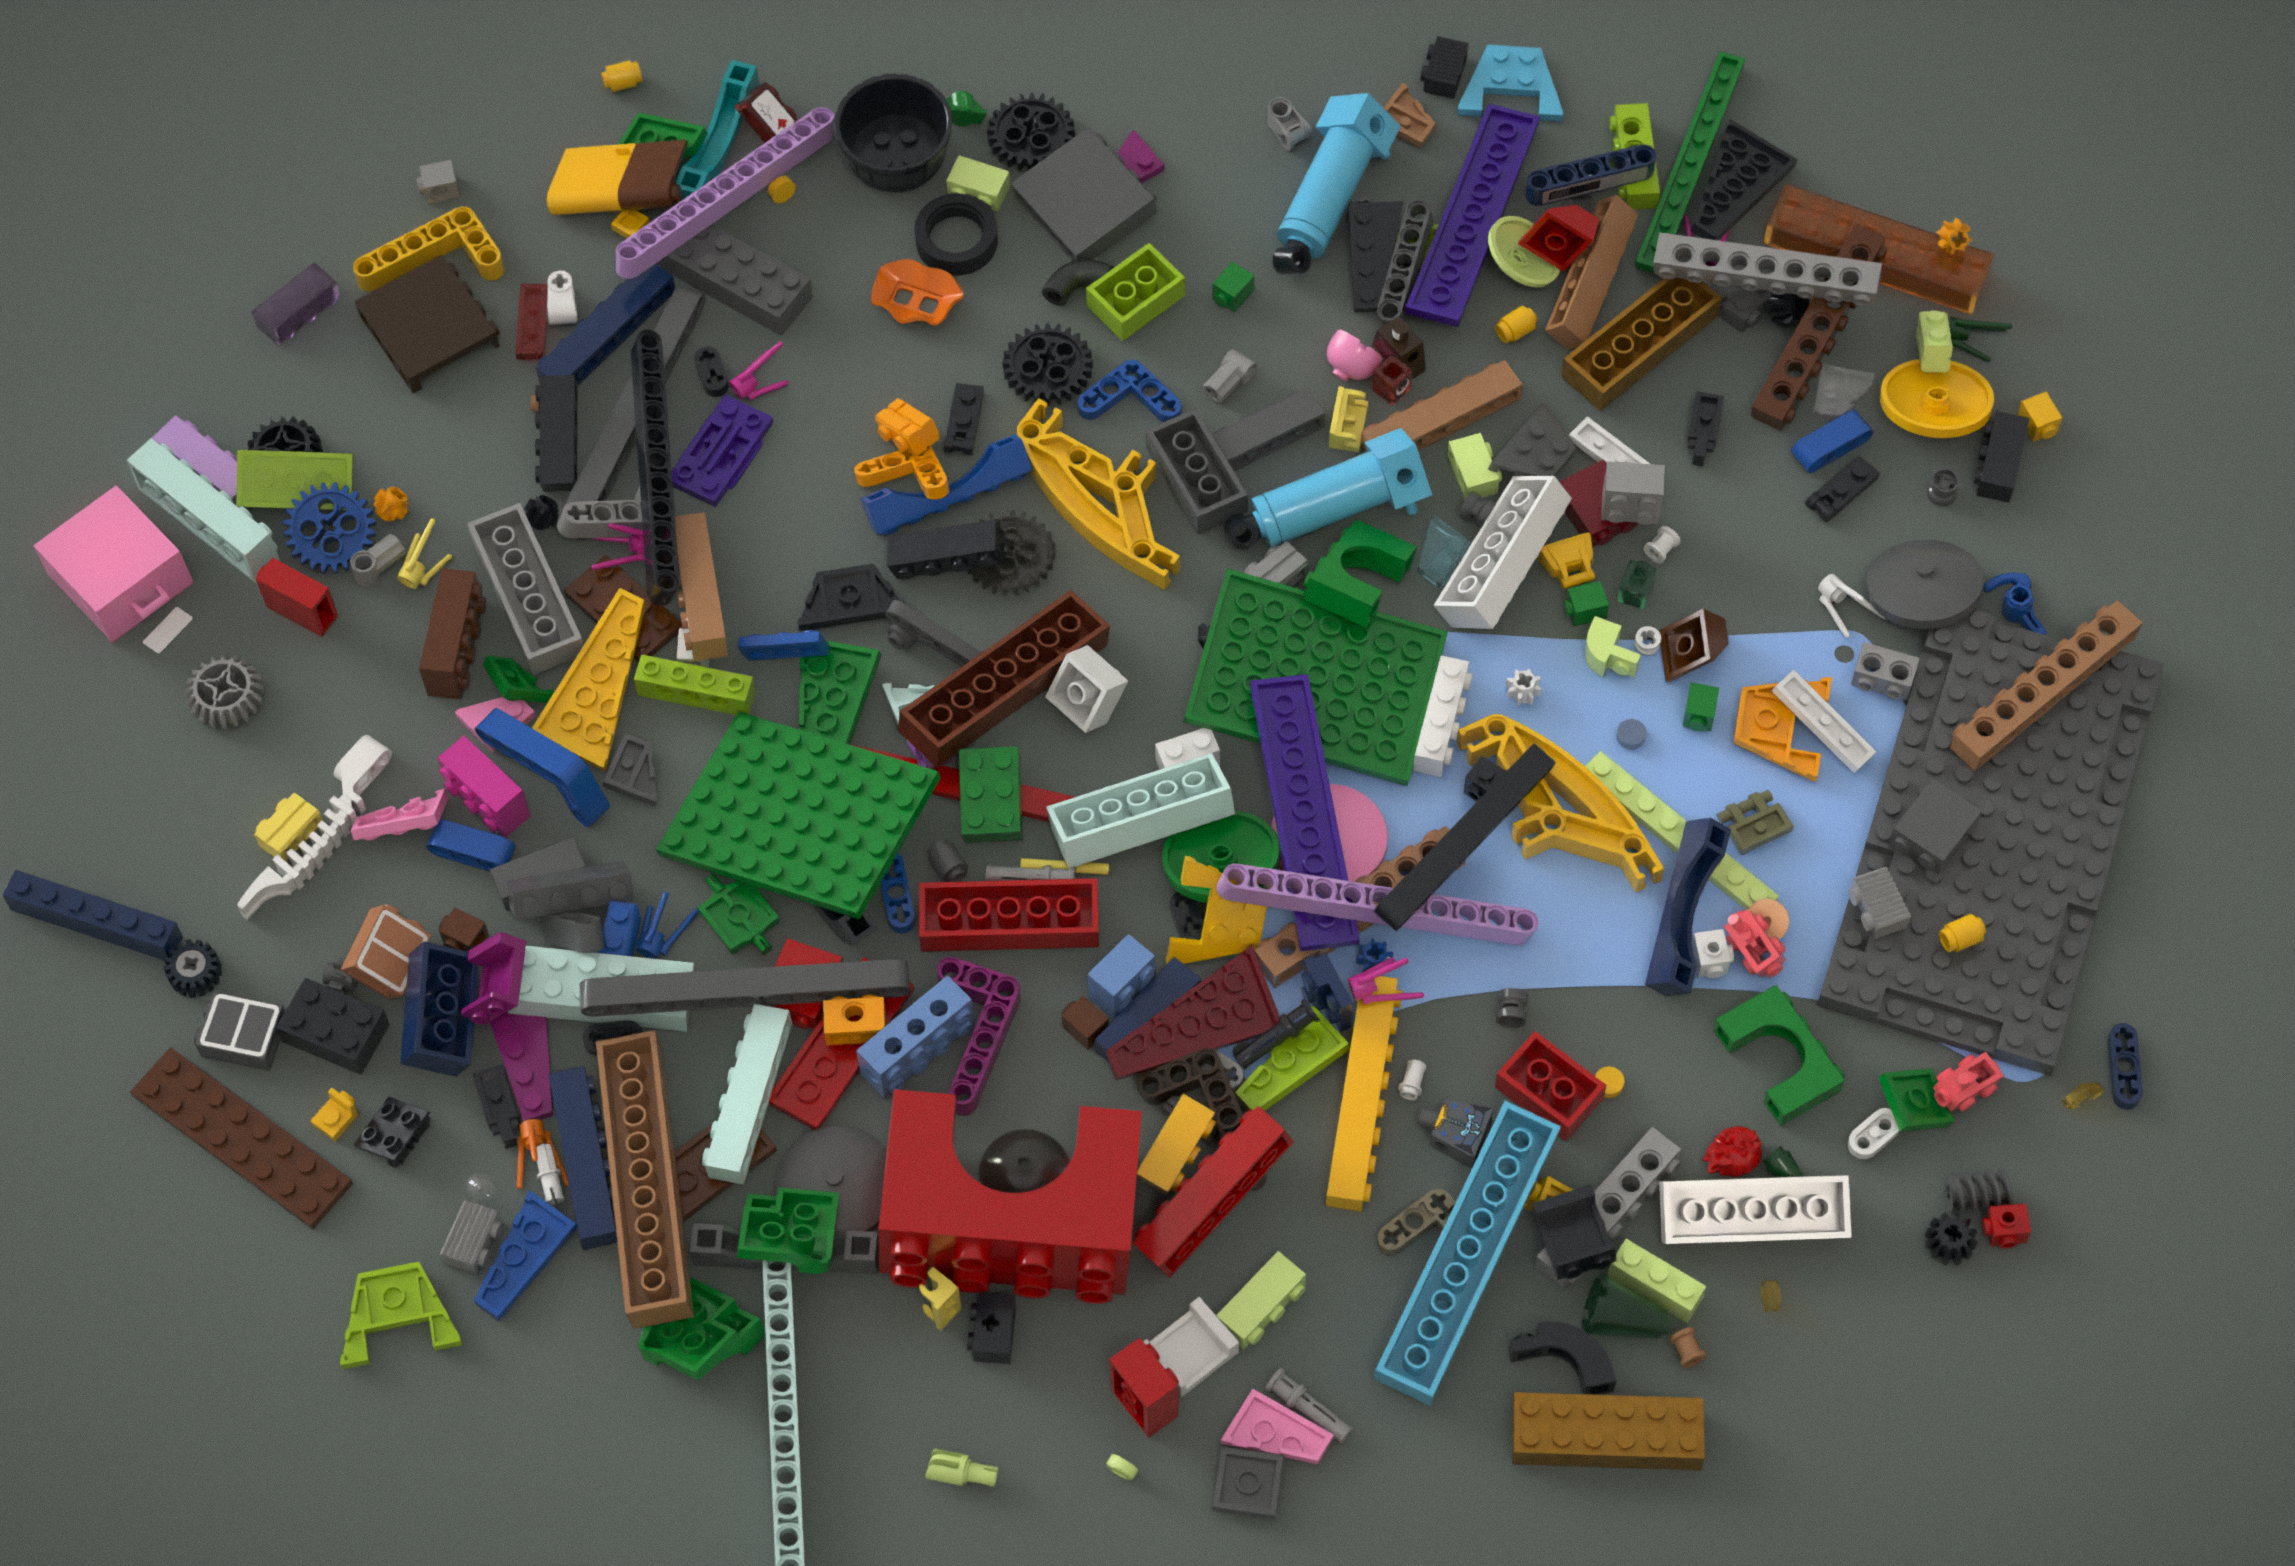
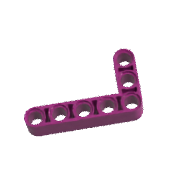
M946 957L937 965L938 983L945 978V974L955 972L958 975L951 979L973 1002L984 1005L949 1089V1094L956 1095V1098L961 1094L970 1096L966 1101L956 1099V1114L966 1116L973 1113L978 1106L1019 1007L1020 988L1018 981L1012 976L955 957ZM978 981L986 983L979 988L972 986L973 983ZM1006 990L1013 992V994L1008 997H1003L1000 995L1001 992ZM994 1016L1003 1018L997 1023L989 1021ZM983 1042H989L992 1044L989 1048L986 1049L978 1047V1045ZM972 1068H978L981 1070V1072L976 1075H971L967 1073L968 1070Z

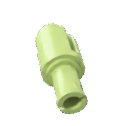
M933 1449L925 1476L929 1480L963 1486L968 1481L995 1487L999 1467L974 1463L972 1459H969V1455Z

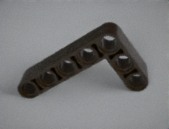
M1200 1049L1141 1074L1137 1080L1138 1092L1143 1100L1150 1105L1163 1103L1172 1096L1177 1097L1202 1087L1210 1109L1215 1112L1213 1117L1222 1138L1229 1132L1233 1133L1241 1125L1239 1121L1243 1116L1223 1064L1218 1054L1212 1049ZM1206 1060H1214L1215 1066L1211 1070L1204 1071L1201 1069L1202 1063ZM1177 1072H1187V1077L1182 1082L1173 1081V1076ZM1158 1083L1159 1088L1155 1093L1148 1094L1145 1092L1148 1084ZM1220 1086L1226 1088V1092L1222 1097L1215 1098L1211 1096L1215 1088ZM1227 1114L1237 1115V1120L1231 1125H1224L1222 1123L1223 1118ZM1267 1174L1259 1180L1251 1191L1259 1190L1265 1185Z

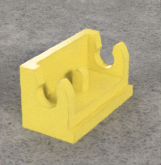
M1342 386L1338 387L1329 433V448L1352 452L1360 451L1361 432L1364 430L1368 409V401L1362 400L1365 399L1366 393L1345 389Z
M932 1267L927 1274L932 1280L933 1290H927L924 1285L919 1287L921 1294L931 1302L932 1307L931 1310L928 1305L923 1304L924 1313L936 1323V1328L942 1331L961 1310L959 1287L936 1268Z

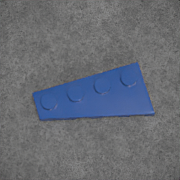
M530 1190L524 1199L525 1203L520 1213H517L512 1223L513 1227L508 1237L500 1246L499 1254L494 1264L490 1266L474 1298V1302L478 1307L498 1321L502 1319L577 1229V1224Z

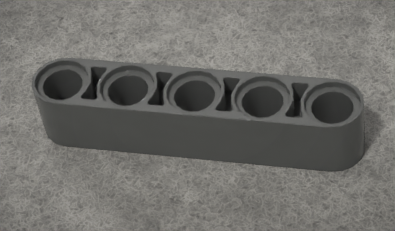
M1424 200L1411 201L1404 213L1377 308L1382 327L1397 317L1406 321L1408 315L1405 314L1406 305L1420 273L1433 227L1432 213L1429 204ZM1419 214H1424V215H1425V216H1424L1423 218H1421V219H1414V217H1415L1416 215H1419ZM1410 239H1418V241L1413 244L1407 243ZM1405 263L1411 264L1408 268H1400ZM1397 288H1404L1400 293H1393ZM1389 313H1397L1393 318H1386Z

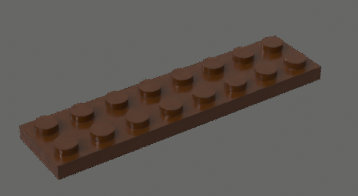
M171 1047L130 1091L132 1097L312 1230L353 1185L350 1178Z

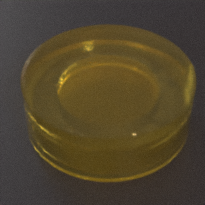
M1775 1280L1762 1281L1760 1295L1764 1310L1766 1312L1778 1311L1781 1306V1292L1778 1283Z

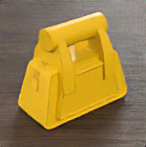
M1586 532L1544 545L1540 550L1538 562L1551 577H1557L1562 589L1595 580L1594 571L1591 569L1594 559L1590 533ZM1580 570V573L1568 576V573Z

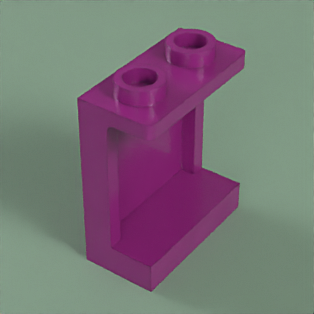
M501 931L469 950L467 961L481 966L482 974L478 1000L462 1008L461 1016L471 1019L473 1023L483 1025L518 1006L526 949L525 940Z

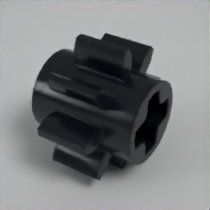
M540 495L535 500L530 498L524 508L527 511L526 517L530 525L538 530L548 529L549 526L555 527L559 514H557L559 511L557 509V502L546 495Z

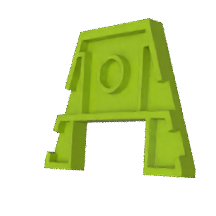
M419 1261L358 1273L350 1310L349 1327L346 1329L344 1339V1351L340 1358L342 1369L370 1364L367 1333L427 1321L430 1322L432 1343L435 1351L463 1345L457 1330Z

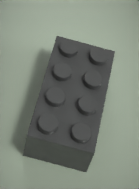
M1196 408L1146 430V448L1197 534L1226 522L1234 514L1248 512V494Z

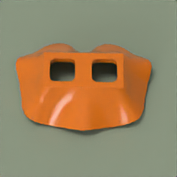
M911 259L896 260L881 266L871 291V303L874 306L885 308L901 324L926 321L934 326L939 325L946 318L953 305L964 297L960 285L949 272L927 267ZM899 290H905L913 294L907 305L894 301ZM928 298L938 302L933 313L919 310L924 299Z

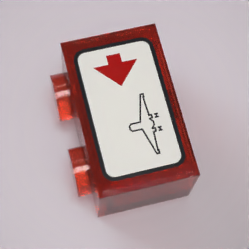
M767 82L755 86L734 106L764 143L798 121L795 111L783 103L779 98L778 91L772 85H768Z

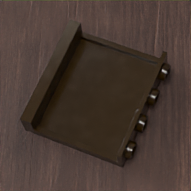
M442 255L355 300L360 318L412 393L422 389L421 378L491 341L495 348L500 347L497 339L500 332L493 320L488 321L486 319V312L480 301L474 302L471 297L473 294L465 281L460 282L456 267L452 262L447 263Z

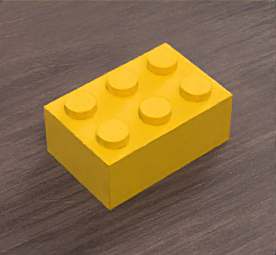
M1182 1094L1139 1167L1136 1178L1165 1195L1168 1194L1169 1190L1176 1192L1185 1176L1181 1172L1185 1163L1191 1166L1201 1149L1196 1146L1201 1137L1207 1139L1216 1124V1121L1212 1119L1215 1112L1187 1095Z

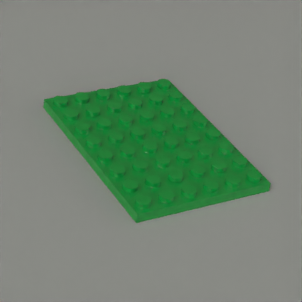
M1227 568L1183 722L1261 744L1250 690L1251 680L1308 674L1325 763L1408 786L1414 765L1416 748L1448 631L1378 611L1365 628L1304 600L1305 590Z
M738 711L656 847V851L659 856L860 919L941 777L939 772L933 769Z

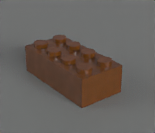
M441 568L419 665V671L428 696L462 700L464 689L469 688V664H474L476 655L475 647H473L474 641L479 639L481 633L480 614H484L486 611V597L482 596V583H478L474 571Z

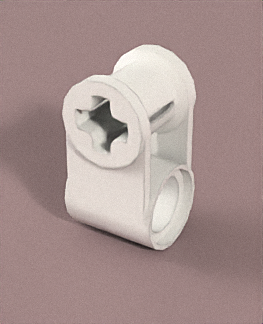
M555 271L550 274L547 281L549 325L577 323V308L572 278L565 271Z

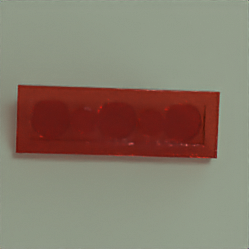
M520 284L515 350L517 360H536L545 356L548 284Z

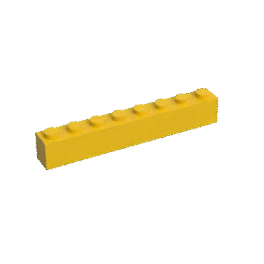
M1384 976L1375 978L1377 991H1374L1373 995L1402 993L1403 990L1397 989L1398 978ZM1362 999L1358 1000L1327 1189V1207L1362 1212L1363 1202H1370L1372 1184L1367 1183L1368 1173L1374 1174L1377 1156L1371 1155L1372 1145H1379L1381 1128L1375 1127L1377 1117L1383 1118L1385 1100L1380 1099L1381 1089L1387 1090L1390 1072H1384L1385 1062H1392L1394 1045L1388 1043L1390 1034L1396 1035L1398 1017H1393L1394 1007L1400 1008L1401 1000L1378 1001L1364 1005Z

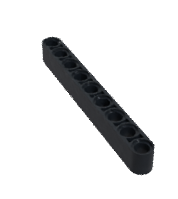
M1535 743L1532 744L1380 902L1374 913L1397 932L1538 785L1557 762Z

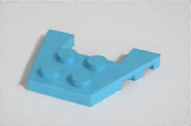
M1487 45L1461 98L1457 115L1482 117L1483 94L1539 97L1538 116H1540V120L1562 122L1563 110L1541 48Z

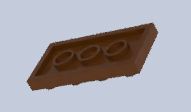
M605 555L595 564L610 561L612 559ZM616 565L593 570L590 567L564 589L565 596L596 624L619 588L644 599L646 607L633 657L637 662H639L641 654L653 656L679 634V628H682V623L665 607L652 603L648 598L647 591L621 567Z
M712 1124L675 1151L683 1222L734 1184L708 1178L706 1168L702 1165L704 1150L710 1148L712 1142L710 1136ZM761 1129L747 1173L777 1151L776 1146Z

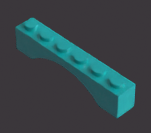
M731 60L722 79L715 110L707 129L708 135L696 154L682 166L676 183L680 185L682 190L681 201L720 174L751 106V102L760 86L757 66Z

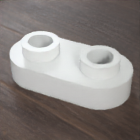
M1878 1109L1851 1132L1848 1139V1149L1854 1157L1869 1159L1898 1135L1899 1128L1891 1109ZM1887 1124L1890 1129L1883 1130L1879 1125ZM1864 1142L1868 1148H1860L1858 1143Z

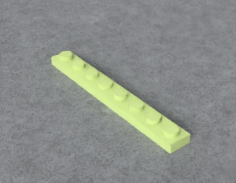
M1600 751L1585 767L1614 794L1631 817L1678 854L1686 820ZM1725 853L1724 858L1709 878L1713 884L1745 910L1749 909L1758 900L1768 898L1778 901L1779 898L1778 894L1727 853Z

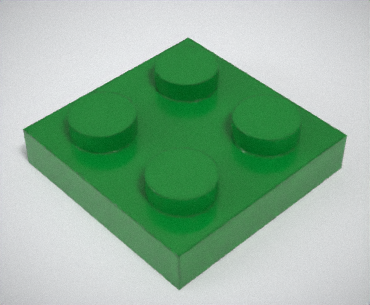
M1933 1068L1884 1072L1878 1078L1900 1132L1946 1128L1955 1122L1947 1106H1940L1935 1099L1933 1087L1938 1083Z

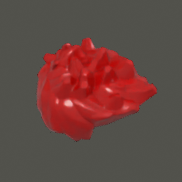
M1733 1126L1722 1130L1709 1145L1705 1156L1702 1158L1703 1162H1709L1707 1173L1714 1174L1720 1172L1723 1177L1728 1175L1734 1178L1748 1175L1761 1162L1763 1156L1761 1139L1758 1138L1756 1130L1750 1131L1749 1128L1743 1126Z

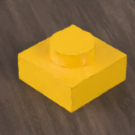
M623 210L611 223L613 231L627 239L649 224L650 220L649 217L637 210Z

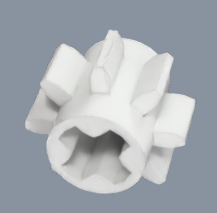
M1516 669L1514 679L1507 678L1506 687L1509 688L1507 697H1513L1517 701V705L1521 703L1532 705L1534 696H1541L1542 688L1538 686L1541 677H1535L1530 669L1520 672Z

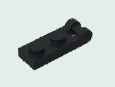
M956 383L947 435L944 442V452L953 453L956 450L963 451V454L967 455L973 454L984 386ZM956 437L965 438V440H958Z
M1859 455L1821 489L1812 493L1807 498L1805 505L1809 509H1815L1820 513L1819 517L1827 523L1879 478L1880 472ZM1827 500L1830 504L1827 505L1823 501Z

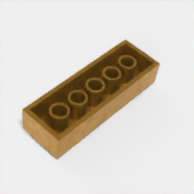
M1663 278L1563 358L1561 377L1601 411L1717 318L1722 297L1703 281L1693 283L1684 278Z
M1514 1392L1512 1402L1513 1465L1671 1470L1702 1469L1705 1459L1703 1398Z

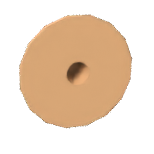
M1766 898L1758 900L1750 906V911L1755 915L1761 913L1770 925L1766 931L1771 938L1776 936L1780 939L1788 930L1789 916L1781 903Z

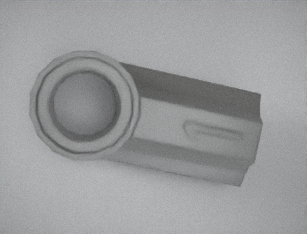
M1231 349L1224 356L1220 368L1203 385V391L1206 392L1212 401L1222 403L1240 383L1246 384L1253 377L1257 369V363L1238 350Z
M389 534L369 550L356 552L350 560L355 582L363 587L374 585L378 581L381 572L406 554V550L400 540L394 535Z

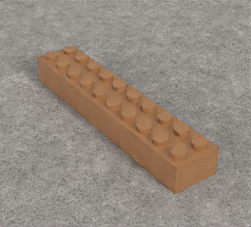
M655 1030L597 1041L596 1048L625 1314L633 1329L694 1317L663 1047Z

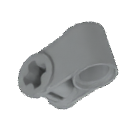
M1276 97L1269 102L1267 125L1286 150L1290 151L1294 148L1295 144L1304 139L1310 140L1313 137L1310 125L1301 117L1288 99Z

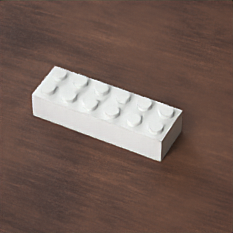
M1555 476L1512 477L1433 605L1451 628L1493 629L1498 623L1500 616L1512 600L1514 593L1526 577V573L1538 557L1540 550L1552 534L1554 527L1572 499Z
M1849 1175L1659 1181L1661 1241L1664 1244L1851 1238Z

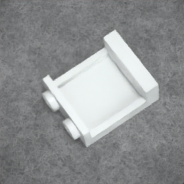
M1200 1297L1190 1303V1311L1151 1341L1148 1339L1143 1341L1145 1345L1150 1343L1156 1349L1160 1356L1158 1361L1163 1368L1169 1367L1179 1380L1177 1385L1181 1398L1239 1353V1341Z

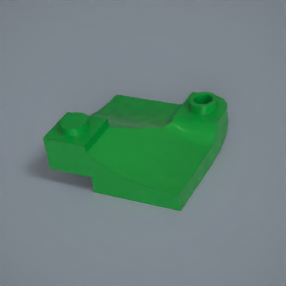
M778 1187L777 1196L747 1193L737 1258L787 1262L795 1265L799 1273L821 1274L826 1272L832 1263L839 1193Z
M691 1277L690 1285L694 1317L644 1327L638 1346L642 1357L646 1361L656 1366L662 1362L699 1381L708 1371L723 1360L737 1353L747 1355L765 1337V1330L761 1319L738 1308L734 1298Z

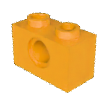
M864 995L861 998L848 999L837 996L830 1000H823L826 1045L866 1043L886 1026L884 997ZM853 1015H859L862 1017L859 1021L856 1022L848 1020L849 1017Z

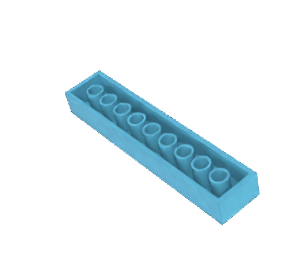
M1504 1101L1375 1370L1374 1380L1424 1404L1431 1405L1552 1150L1561 1126Z

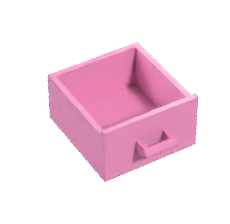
M117 485L33 545L47 574L103 632L111 643L194 583L177 547Z

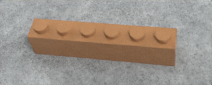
M1618 195L1597 202L1592 214L1599 218L1594 241L1573 261L1545 329L1566 350L1580 346L1591 337V330L1600 315L1599 311L1604 299L1608 295V288L1612 278L1617 273V266L1626 250L1625 246L1629 236L1635 228L1634 224L1638 213Z
M1505 360L1497 364H1490L1476 375L1466 376L1458 384L1450 388H1442L1434 396L1426 400H1418L1412 407L1402 412H1395L1388 419L1378 424L1369 425L1361 432L1360 447L1366 453L1367 449L1364 442L1402 428L1416 444L1418 451L1520 400L1523 384Z
M705 512L675 516L679 566L678 587H682V591H677L679 608H685L686 612H680L682 628L689 629V633H684L686 651L692 650L693 661L727 657L726 637Z

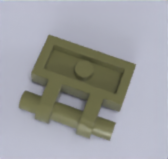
M1769 790L1760 794L1755 792L1749 795L1747 800L1738 804H1729L1725 807L1724 811L1716 814L1721 824L1728 821L1734 822L1733 825L1728 826L1731 829L1730 838L1741 855L1793 830V824L1779 803L1771 807L1767 806L1766 803L1773 800ZM1751 810L1757 812L1756 814L1749 816L1747 818H1745L1743 815Z

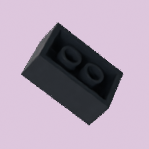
M304 978L276 1029L283 1043L362 1075L390 1024L383 1009Z

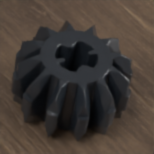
M1770 292L1771 299L1767 301L1770 304V308L1767 313L1772 315V322L1785 328L1798 326L1810 305V299L1801 298L1797 294L1785 293L1778 295Z
M1946 1212L1941 1215L1940 1220L1933 1218L1930 1222L1931 1228H1927L1925 1231V1237L1928 1238L1925 1243L1926 1249H1934L1932 1253L1933 1259L1939 1256L1944 1257L1942 1260L1944 1265L1948 1264L1950 1259L1956 1265L1961 1264L1962 1258L1970 1259L1973 1254L1971 1250L1976 1249L1978 1245L1977 1240L1974 1239L1977 1235V1229L1968 1228L1971 1223L1970 1218L1961 1222L1959 1220V1213H1955L1953 1219H1950ZM1949 1236L1954 1237L1953 1242L1949 1241Z

